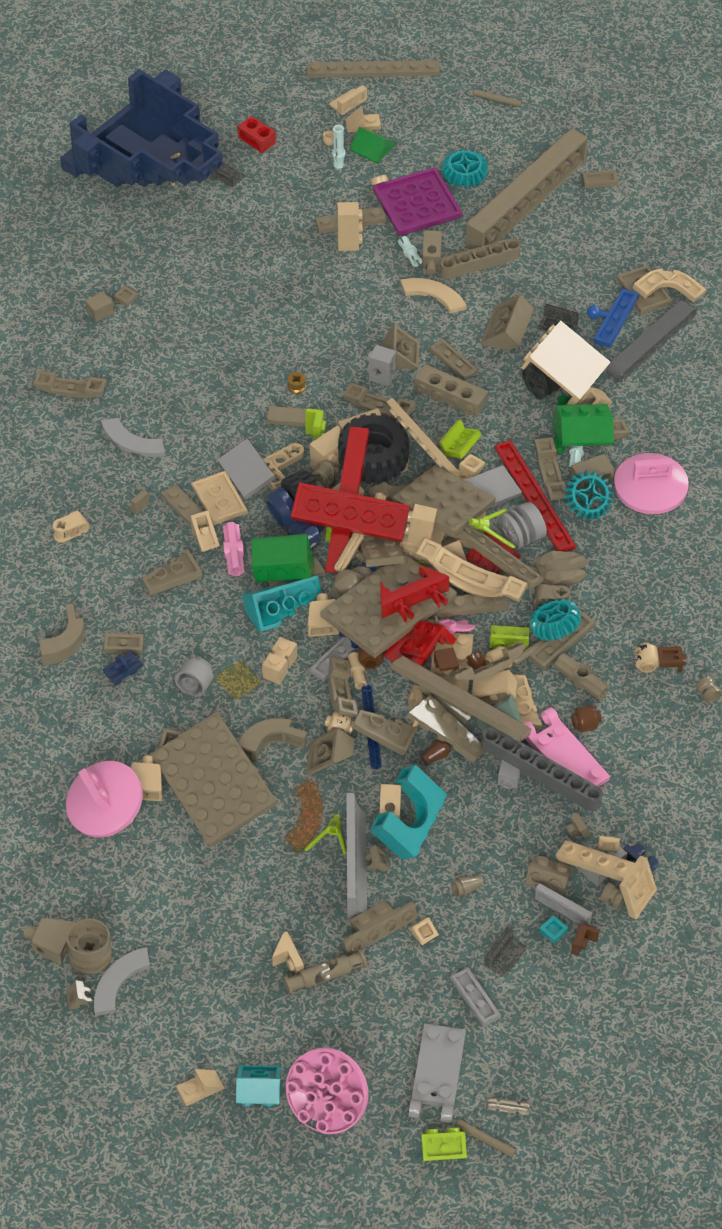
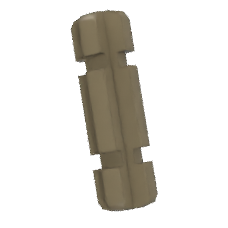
M489 1097L487 1109L493 1111L499 1109L500 1112L514 1114L519 1112L521 1115H528L530 1105L528 1102H521L520 1104L514 1100H497V1098Z

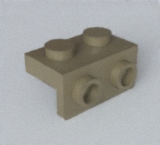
M535 855L529 865L525 883L535 887L540 883L554 892L564 895L574 868L569 867L565 863H557L549 860L547 857Z

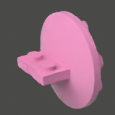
M643 453L632 456L621 463L614 477V489L622 503L644 514H661L671 511L684 501L688 492L689 482L685 470L675 460L661 454Z
M103 761L78 772L79 775L72 783L66 799L68 818L77 830L90 837L103 838L115 835L133 822L141 807L143 790L139 777L130 767L117 761Z
M316 1048L301 1055L291 1066L286 1080V1095L291 1110L300 1122L323 1134H337L354 1126L363 1116L368 1103V1086L362 1070L351 1057L336 1049ZM310 1119L317 1121V1129L312 1128L306 1122Z

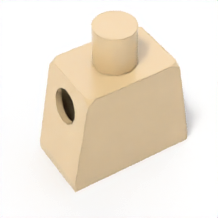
M325 593L318 594L317 601L310 602L308 637L342 634L320 617V611L335 601V599L328 600V595Z
M146 755L143 757L142 763H132L131 769L141 781L143 790L142 800L162 801L161 766L154 764L152 756Z
M381 784L380 814L391 811L400 819L401 785Z

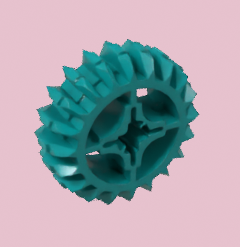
M462 148L461 151L455 150L454 153L450 152L449 156L445 157L442 163V173L448 184L453 183L454 187L459 185L460 189L462 186H466L468 189L471 185L474 188L476 184L480 185L481 181L484 182L488 173V165L481 153L477 154L476 150L471 152L470 149L464 151Z
M585 470L584 475L578 472L577 477L574 475L571 477L572 482L568 481L566 483L569 488L564 489V492L568 493V495L564 496V499L569 500V502L565 505L566 507L572 506L569 512L576 511L575 517H579L582 514V520H585L588 515L589 520L592 521L594 516L599 519L601 514L605 515L607 513L605 509L609 510L611 508L609 503H612L614 499L609 496H612L614 492L608 490L612 487L611 484H605L608 478L601 479L603 474L600 473L596 477V471H592L589 474V471ZM589 481L586 489H576L580 482ZM595 484L600 488L602 494L596 491ZM588 491L590 492V496H592L590 499H588V495H586ZM576 497L582 500V506L579 505V503L576 500ZM602 501L599 508L589 509L592 502Z
M556 599L546 604L542 603V606L536 607V611H533L530 616V628L535 637L540 640L545 639L547 642L549 640L562 639V637H568V634L574 633V630L579 628L581 613L575 602H571V600L561 599L559 601Z

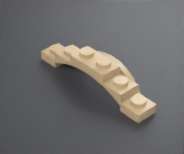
M424 538L416 553L417 557L430 562L436 571L448 575L449 583L473 595L482 597H503L504 595L519 602L528 586L526 582L515 577L502 576L477 567L427 538Z

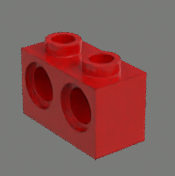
M250 116L237 126L238 138L260 153H264L276 144V132L253 116Z

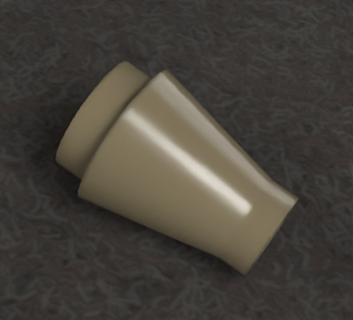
M480 875L459 877L451 882V888L456 897H464L483 886V880Z

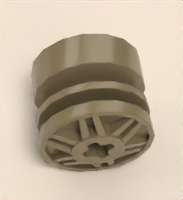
M88 918L79 920L70 926L66 935V943L71 967L79 973L90 975L106 969L112 960L111 938L108 927L102 921Z

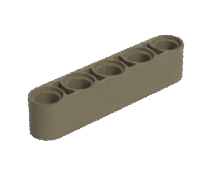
M509 238L445 256L440 261V275L445 279H451L517 260L520 257L521 243L516 238Z

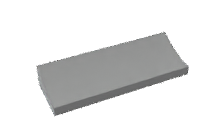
M346 793L347 918H353L367 910V862L364 858L366 856V813L357 804L355 793Z

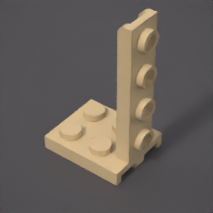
M567 840L556 853V858L559 861L621 881L619 886L628 914L634 919L638 918L657 890L646 857L640 856L634 863Z

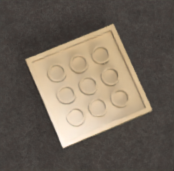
M393 398L388 400L387 403L391 407L389 411L439 467L460 477L462 474Z

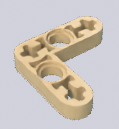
M290 444L263 459L273 475L280 479L277 483L270 482L268 484L272 490L278 486L281 487V480L285 478L280 470L303 458L304 447L301 444ZM283 458L285 461L278 463L276 459Z

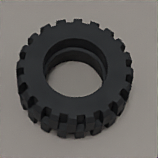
M371 413V415L367 416L363 414L360 415V418H353L351 423H346L340 431L338 459L342 469L350 427L368 428L370 431L367 444H380L388 448L381 453L365 454L361 482L365 481L366 484H371V482H376V484H381L382 481L388 482L392 480V477L396 478L406 468L409 459L408 433L403 429L404 427L401 423H396L394 418H387V415L381 414V416L376 415V413Z

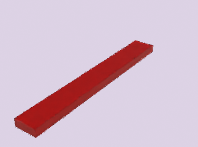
M350 427L339 491L359 494L370 431L368 428ZM332 528L325 567L326 573H339L334 567L351 539L352 532Z
M509 440L494 445L496 453L522 491L526 502H531L540 511L546 525V535L555 550L568 552L576 549L575 543L513 442Z

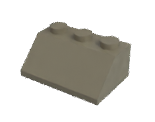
M521 295L496 305L480 344L506 351L518 348L522 343L521 340L527 330L534 307Z

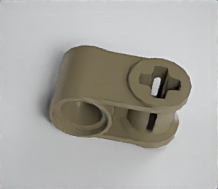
M322 460L319 463V468L313 471L312 477L315 481H319L324 488L332 489L335 484V467L330 461Z
M539 584L535 587L533 605L541 607L542 603L546 604L556 599L559 601L565 599L567 601L570 597V589L563 585Z

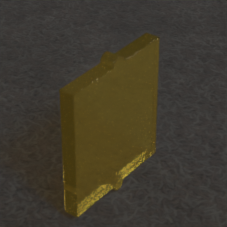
M241 660L231 667H226L225 671L215 676V679L235 700L246 693H250L253 688L261 684V681Z

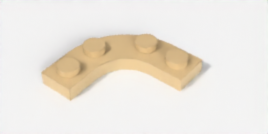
M663 269L648 272L635 282L632 287L645 299L661 287L675 288L693 303L706 292L703 286L687 274L677 270H673V272L663 271Z

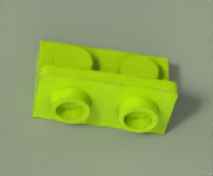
M491 625L490 648H498L500 646L506 648L517 642L525 644L526 648L524 650L528 648V627Z
M460 1127L447 1128V1133H438V1129L425 1130V1134H421L423 1161L467 1158L465 1132H460Z

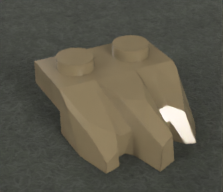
M551 551L534 559L540 575L543 577V582L547 585L562 586L566 584L568 587L588 576L581 568L589 562L583 555L578 556V553Z

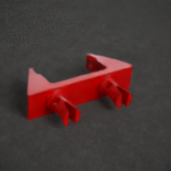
M419 566V576L422 579L398 588L393 592L381 582L382 619L398 612L404 622H407V617L412 620L414 613L409 607L430 598L436 603L437 607L440 608V603L445 606L448 603V599L442 593L449 591V576Z

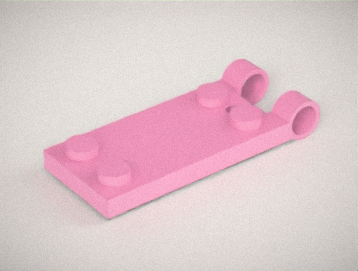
M552 707L541 713L542 720L549 727L540 733H536L531 722L526 721L523 723L532 729L531 734L525 740L535 751L598 787L609 781L610 775L561 722L557 712Z

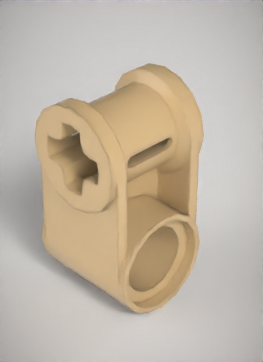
M74 511L54 521V540L59 543L66 542L76 536H80L83 532L86 533L90 525L79 511Z

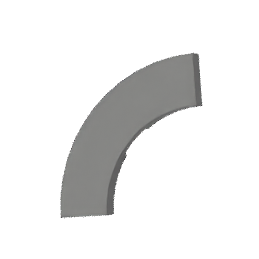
M119 418L101 421L106 436L110 441L112 440L118 445L120 449L129 453L141 454L144 457L165 456L162 438L146 439L138 437L127 431Z
M147 947L124 955L106 970L95 992V1016L115 1013L116 998L121 985L126 979H129L136 973L150 969Z

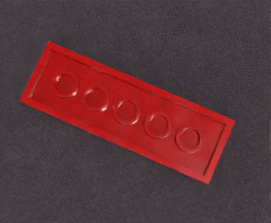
M299 482L291 519L402 543L410 505Z

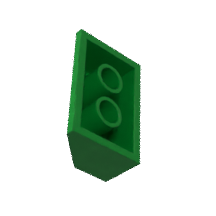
M608 404L558 405L555 407L551 423L561 446L614 444L613 415Z
M307 534L252 538V569L256 583L308 579L312 577L315 565Z

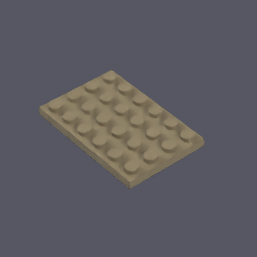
M404 552V563L383 565L320 611V617L374 658L412 631L415 624L420 622V620L425 621L444 607L442 603H440V608L437 607L436 603L430 598L409 607L414 613L412 620L407 617V622H404L398 612L382 619L380 583L383 582V585L393 592L398 588L422 579L419 576V566L421 565ZM449 587V591L442 594L448 599L449 603L456 598L457 592Z
M217 711L150 754L155 763L161 766L162 774L210 847L278 804Z

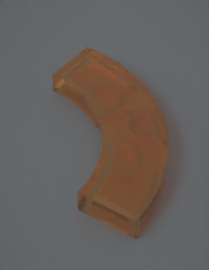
M312 779L295 788V793L302 804V815L294 830L286 835V841L297 853L302 851L314 839L322 821V799Z

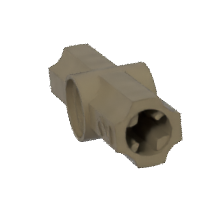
M567 654L560 655L554 664V668L571 679L577 688L586 690L598 700H602L610 690L608 684L591 673V668L588 665L577 663Z

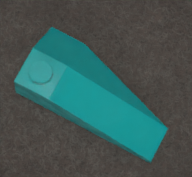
M314 575L308 579H298L242 594L246 614L258 631L262 632L278 627L282 624L281 620L287 615L291 617L295 614V609L301 605L306 606L322 592L318 575Z

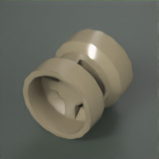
M711 676L701 679L696 685L697 690L703 694V699L708 704L719 700L722 696L721 689L716 686V682Z
M609 882L603 890L600 900L605 903L610 902L614 908L620 910L625 902L621 889H616V885Z

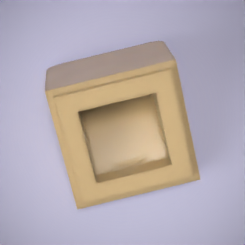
M600 836L598 849L618 852L620 838Z
M429 917L423 918L408 928L421 945L439 935Z

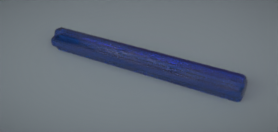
M370 685L362 686L364 711L375 713L372 687ZM367 737L371 768L373 770L380 769L382 766L379 743Z

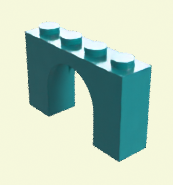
M415 764L402 768L395 781L396 785H401V790L409 796L414 804L416 816L412 827L405 825L389 811L378 814L370 828V831L403 860L414 858L419 854L420 847L428 837V831L435 823L436 816L443 807L447 796Z

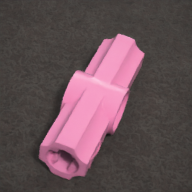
M228 522L223 526L225 541L223 544L225 558H227V571L232 576H240L244 573L243 542L240 539L239 524Z

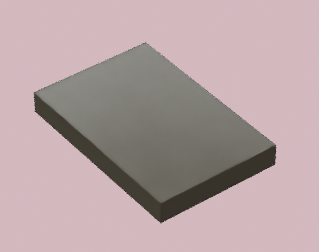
M647 265L617 275V280L623 289L637 292L632 288L634 283L652 270ZM661 287L646 299L639 294L635 307L640 314H644L672 304V299L664 287Z

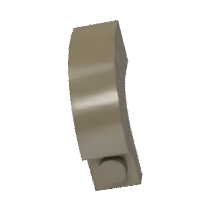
M66 604L68 625L65 631L59 636L39 640L43 666L56 664L70 658L83 643L85 636L84 620L79 618L78 611H74L73 604Z
M273 718L260 721L245 731L238 743L249 760L256 762L262 749L273 742H285L305 749L307 745V732L299 728H292V720Z

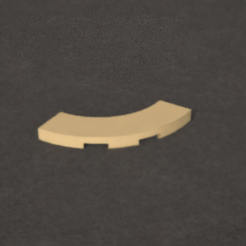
M423 278L400 280L405 296L429 295L435 297L437 301L447 308L449 313L463 311L467 308L461 296L445 284Z

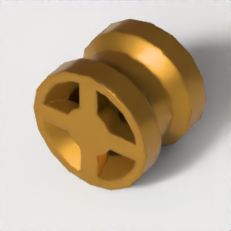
M293 372L288 376V390L291 393L301 394L305 391L306 378L304 374Z

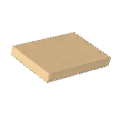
M226 471L191 483L205 511H209L213 526L248 513Z

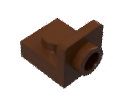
M681 646L658 647L659 668L677 667L678 672H682L683 665H686V655L682 654Z
M580 923L572 944L571 953L579 956L581 949H586L589 940L597 943L600 930L592 925Z

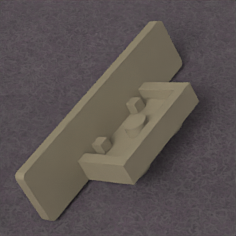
M382 901L350 919L351 926L357 932L343 940L346 954L348 956L355 954L358 950L366 948L416 920L418 916L415 904L410 902L395 911L385 901Z

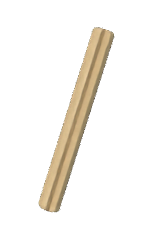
M376 493L374 497L386 500V496L383 493ZM353 533L334 567L337 572L346 570L365 535Z

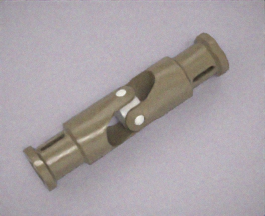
M361 949L358 950V953L347 957L343 955L328 962L301 970L299 974L290 977L285 976L283 977L284 985L288 994H292L293 991L303 987L307 989L330 979L349 974L351 970L359 967L365 968L368 966L367 960Z

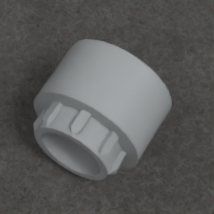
M202 658L186 660L175 675V683L178 688L194 697L202 696L213 680L212 667Z

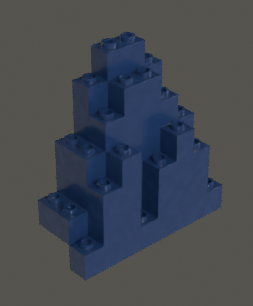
M140 69L128 77L130 103L92 133L87 131L86 117L82 114L70 122L72 149L60 157L61 168L75 178L84 173L89 176L95 173L117 188L125 183L131 186L138 183L144 188L152 183L159 186L167 180L172 183L178 181L184 186L194 180L201 183L223 165L222 152L217 149L219 146L218 133L200 123L199 105L182 95L181 78L166 69L155 78ZM180 153V156H178L177 158H170L171 156Z

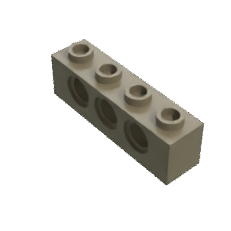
M425 364L414 378V389L419 393L427 394L437 401H443L453 408H459L469 415L472 414L478 417L488 403L487 390Z

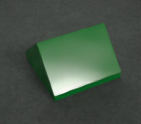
M359 127L351 144L350 151L378 164L396 145V142L369 129Z

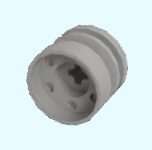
M526 502L516 507L515 511L509 510L498 517L502 536L515 545L514 550H520L522 547L528 546L530 542H536L546 536L547 530L544 519L537 507L531 502Z

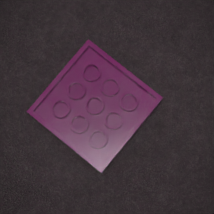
M436 167L373 185V192L398 236L462 218L461 209Z

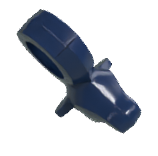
M278 486L264 495V502L270 514L288 532V535L307 534L311 551L319 545L321 541L320 532L324 530V526L292 520L291 513L294 502L285 489Z

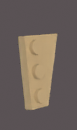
M513 674L517 680L515 703L522 723L529 721L535 729H542V723L538 717L537 708L534 705L526 675Z

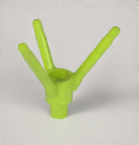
M506 509L499 510L482 518L469 519V525L474 526L475 529H479L483 533L486 531L509 547L515 548V545L489 528V520L505 513Z
M335 814L330 819L328 826L305 848V851L311 849L321 838L329 833L338 836L343 854H347L340 828L341 816L339 814Z

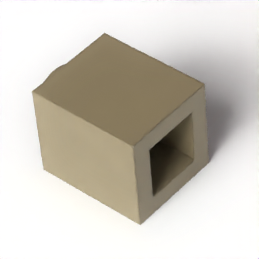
M104 291L85 300L86 311L95 322L114 313V301Z

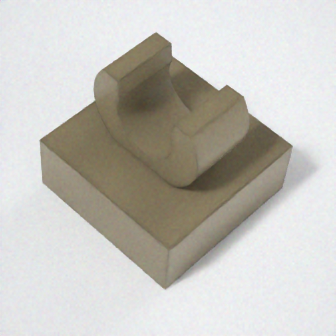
M577 812L571 817L575 823L566 827L571 837L579 836L580 833L584 839L592 836L579 813Z
M377 845L370 847V854L364 857L367 862L372 861L370 865L366 866L367 869L370 871L379 869L382 872L390 870L387 853Z
M75 980L66 990L69 1009H78L81 1004L88 1005L92 1001L91 998L85 997L90 992V989L84 987L83 981Z

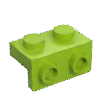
M305 410L306 434L313 435V441L325 434L326 421H324V410Z
M457 420L439 441V444L445 456L462 459L482 435L480 430L465 428L462 420Z

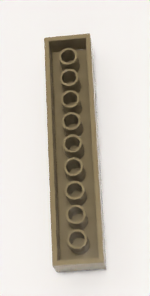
M571 128L557 142H554L546 152H543L536 161H533L530 167L522 171L519 177L512 180L508 187L501 190L498 196L490 200L487 206L480 209L476 216L469 219L466 223V248L470 250L498 242L586 162L588 137Z

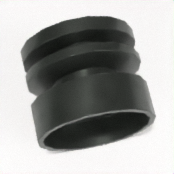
M532 362L524 370L522 369L523 381L527 389L537 399H544L548 395L553 394L554 391L562 388Z

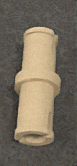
M352 652L348 655L351 676L354 679L355 688L362 690L367 687L364 675L365 667L358 660V652Z

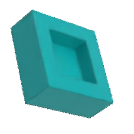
M554 915L539 928V932L553 944L557 943L569 930Z

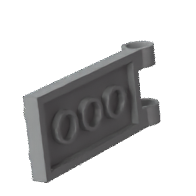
M424 1024L408 1117L419 1119L422 1104L442 1107L441 1122L452 1123L466 1029Z

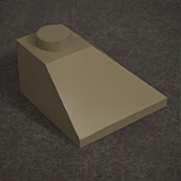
M394 324L380 346L396 351V369H419L420 342Z
M337 728L310 741L306 775L316 773L352 756L355 739Z

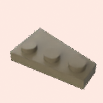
M188 548L183 551V555L180 557H174L169 560L170 563L165 567H159L142 578L143 585L150 596L203 577L201 569Z
M360 710L351 728L404 756L418 726L402 723L403 720L399 719L394 721L385 719L383 715Z

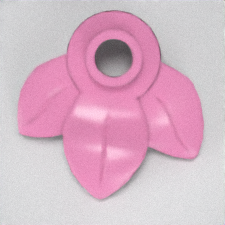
M449 618L439 620V625H443L452 635L456 631L465 632L475 628V625L468 624L466 619L462 621H454Z

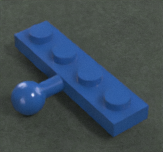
M622 288L609 312L600 310L597 305L588 307L587 315L589 318L596 319L601 317L605 319L594 337V344L611 348L636 304L639 293Z

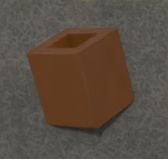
M453 647L434 651V664L440 671L451 669L455 671L459 669Z

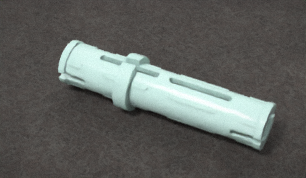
M335 125L333 128V166L338 169L343 168L345 157L344 127L342 125Z

